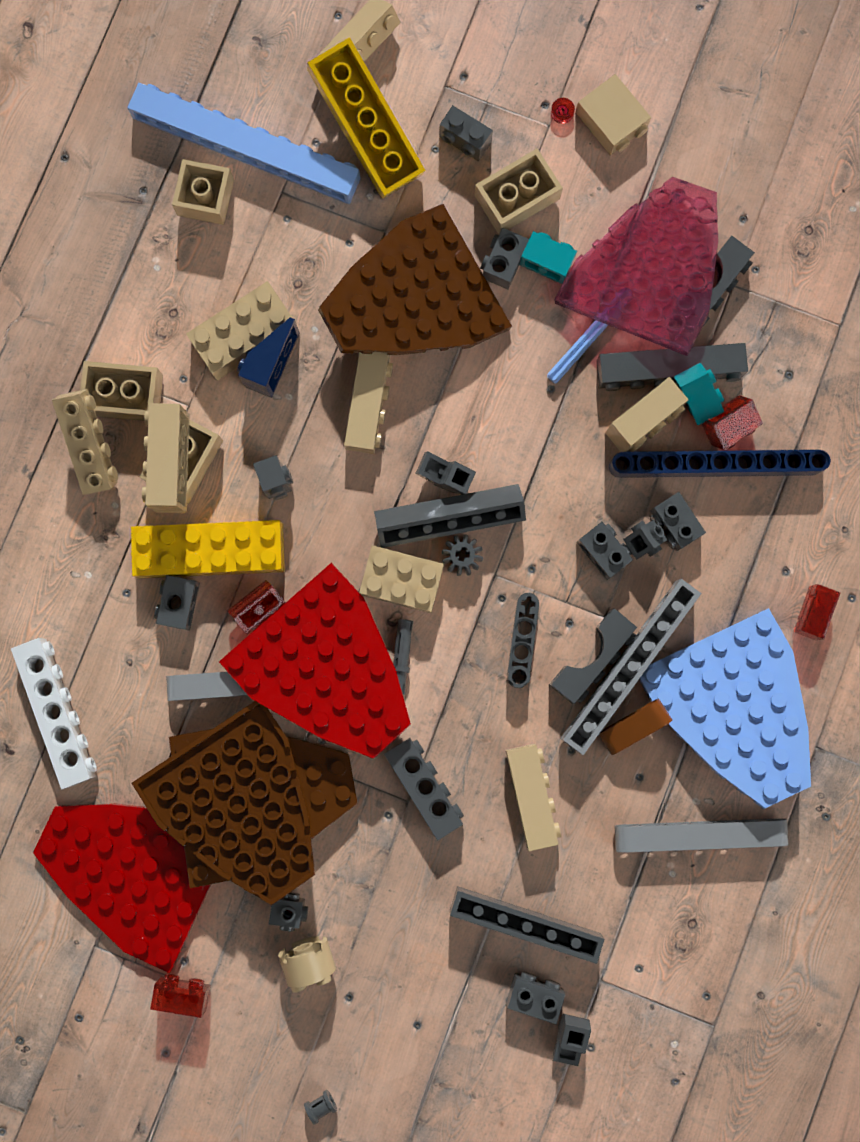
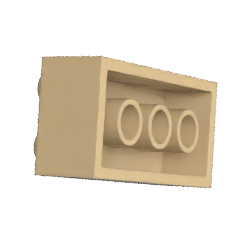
M267 281L186 333V335L218 381L238 368L240 361L246 358L248 352L287 319L292 318V316Z
M149 403V411H145L144 419L145 425L148 426V436L144 437V450L147 451V461L143 462V475L146 477V487L142 488V500L147 507L157 513H186L190 415L180 404Z

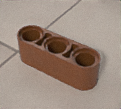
M657 698L608 726L599 733V736L610 754L615 755L663 728L673 719L660 699Z

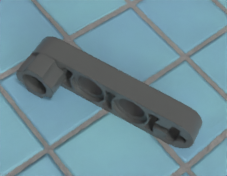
M533 593L522 594L516 603L507 669V681L515 688H523L530 681L539 611V600ZM527 597L531 598L532 603H535L534 607H530L528 614H533V619L528 617L519 618V612L525 614V606L521 605V601H525ZM526 621L530 623L532 630L528 635L519 633L518 624L520 622ZM519 645L525 646L528 649V656L523 660L516 658L514 654L515 648ZM514 661L519 664L527 663V668L523 666L513 667L512 662ZM517 670H521V675L525 676V679L520 680L519 684H516L515 679H512V674H515Z

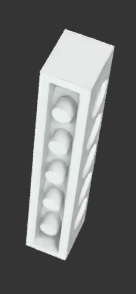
M37 638L11 648L61 790L95 778L97 766L94 759L88 755L86 749L88 748V741L85 735L80 733L78 727L80 724L79 716L75 710L72 711L70 705L72 700L71 694L67 687L64 688L61 680L63 678L62 670L58 664H55L52 656L55 654L53 645L45 638ZM39 659L44 663L41 672H37L35 669V663ZM47 682L52 686V692L48 696L43 691V687ZM55 705L61 711L57 719L52 716V709ZM63 729L69 732V739L66 742L60 738V733ZM71 752H74L78 757L75 765L70 764L68 760Z

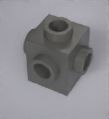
M655 520L647 524L641 521L631 528L633 533L623 539L636 560L645 554H648L649 557L662 550L660 544L668 540L664 535L663 529Z
M290 892L271 905L269 925L280 926V930L290 932L295 931V928L299 929L302 922L307 920L308 906H304L305 899L299 898L300 894Z

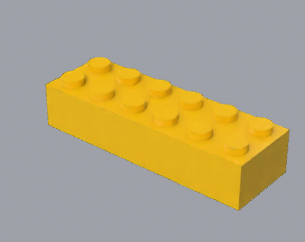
M350 37L307 62V71L382 199L424 174L425 168Z
M280 520L131 526L132 576L140 579L163 578L166 575L186 577L285 572L283 523Z

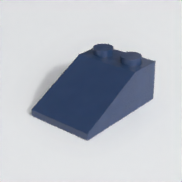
M290 317L248 352L245 359L240 361L237 372L245 388L270 398L273 397L300 334L294 318Z

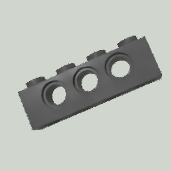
M408 738L387 751L384 755L438 841L463 825L461 818L464 817V814L457 803L452 806L448 799L451 793L444 782L439 784L436 780L435 775L438 772L431 761L426 763L421 754L425 751L418 740L412 741L411 738ZM407 760H418L420 763L419 770L409 772L405 767ZM423 780H428L433 784V790L428 794H424L419 790L418 786ZM443 802L446 805L445 813L442 815L433 813L432 806L434 803Z

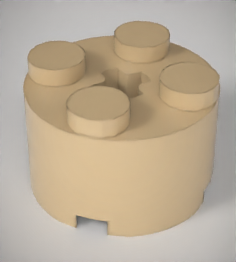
M313 936L296 941L291 944L293 949L286 952L284 948L279 952L278 957L286 983L294 993L306 989L307 986L315 983L317 985H324L330 982V975L336 970L327 937L324 936L323 940H320L319 936Z

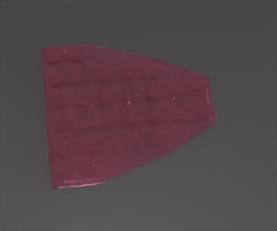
M671 177L663 183L662 187L649 193V198L638 205L636 203L608 228V233L603 238L597 239L592 243V248L584 256L581 254L575 260L554 301L556 305L688 356L710 311L718 250L717 192Z

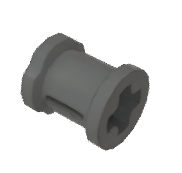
M325 1090L322 1096L311 1103L309 1101L304 1103L306 1113L314 1125L328 1113L337 1112L336 1103L328 1090Z

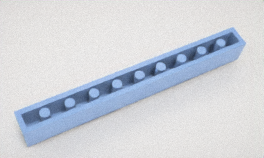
M138 82L127 107L132 118L349 205L360 182V171L352 163H341L329 154L323 153L321 155L303 144L298 146L291 143L284 136L276 137L261 127H250L241 119L235 118L233 120L218 110H207L195 101L190 103L182 100L175 93H164L152 84L144 85Z

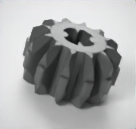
M457 535L454 536L455 545L450 541L446 542L447 547L451 550H442L443 555L450 556L442 560L443 564L452 563L448 568L449 572H452L455 567L458 568L457 576H461L462 569H465L467 576L471 575L469 566L474 570H478L479 566L474 561H483L482 556L475 555L483 550L482 547L473 548L477 543L476 539H473L470 544L467 543L468 535H464L463 542H460ZM465 550L466 555L469 554V558L459 561V556L456 557L455 554Z

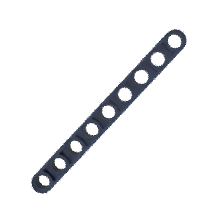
M819 449L620 452L610 461L609 471L614 477L813 476L826 470L830 465L831 459L826 451ZM788 457L796 462L795 468H791L788 465ZM812 457L820 461L819 468L812 464ZM717 458L723 462V469L715 467L714 459ZM739 458L746 460L748 464L747 469L739 466ZM763 458H768L771 461V469L763 465ZM665 459H671L675 463L674 470L666 468ZM616 460L625 461L627 469L619 470L615 464ZM640 460H648L651 464V469L644 470L640 466ZM689 460H697L699 469L691 468Z

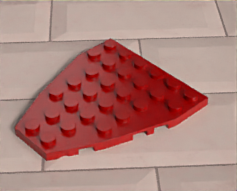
M332 562L219 661L252 700L323 740L374 759L411 725L396 669L364 597Z
M114 803L55 806L33 854L66 897L123 952L170 974L212 884L190 888L184 846L156 824L146 807Z

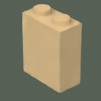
M616 74L578 101L575 112L610 156L616 151L622 152L634 137L640 138L649 129L648 124L651 116Z

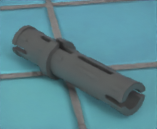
M398 619L393 665L397 672L402 694L405 695L407 673L410 672L408 659L413 621Z

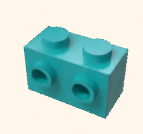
M533 231L523 251L519 265L563 285L575 260L577 250H574L568 243H559L552 240L546 233H536Z
M699 363L674 376L679 389L689 399L686 405L697 425L725 412L721 404L725 400L719 388L715 389L713 386L716 379L711 369L705 370L703 365Z

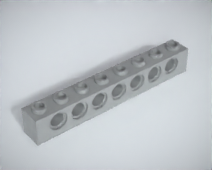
M683 579L674 582L636 634V637L628 645L560 738L563 742L579 754H585L702 593Z

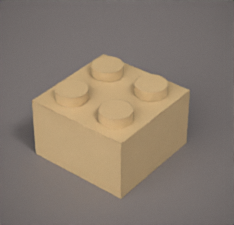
M182 159L172 202L177 216L224 225L234 183L230 168Z

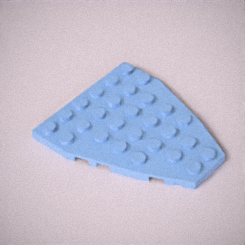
M769 608L650 664L639 678L649 700L653 701L659 698L673 719L668 725L676 732V735L683 739L717 775L729 781L738 788L737 790L749 796L761 808L765 809L811 787L809 731L794 653Z

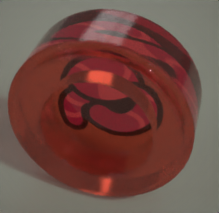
M568 98L556 99L551 107L552 119L559 124H566L572 120L575 112L574 103Z

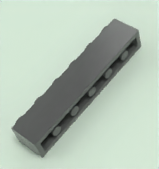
M746 343L600 354L597 359L599 388H606V391H617L625 386H630V389H641L645 385L654 384V387H657L669 377L676 383L675 375L699 363L703 365L705 370L711 369L716 382L717 379H726L727 382L739 381L748 372Z
M519 484L374 511L381 548L526 521L525 504Z
M459 886L456 888L450 907V916L595 964L598 963L605 940L599 932Z

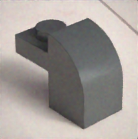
M427 451L424 453L415 474L434 483L439 488L463 495L467 494L476 471L456 461L448 462Z
M562 1014L558 1025V1036L554 1048L553 1061L574 1066L579 1065L581 1053L586 1054L591 1034L589 1019Z

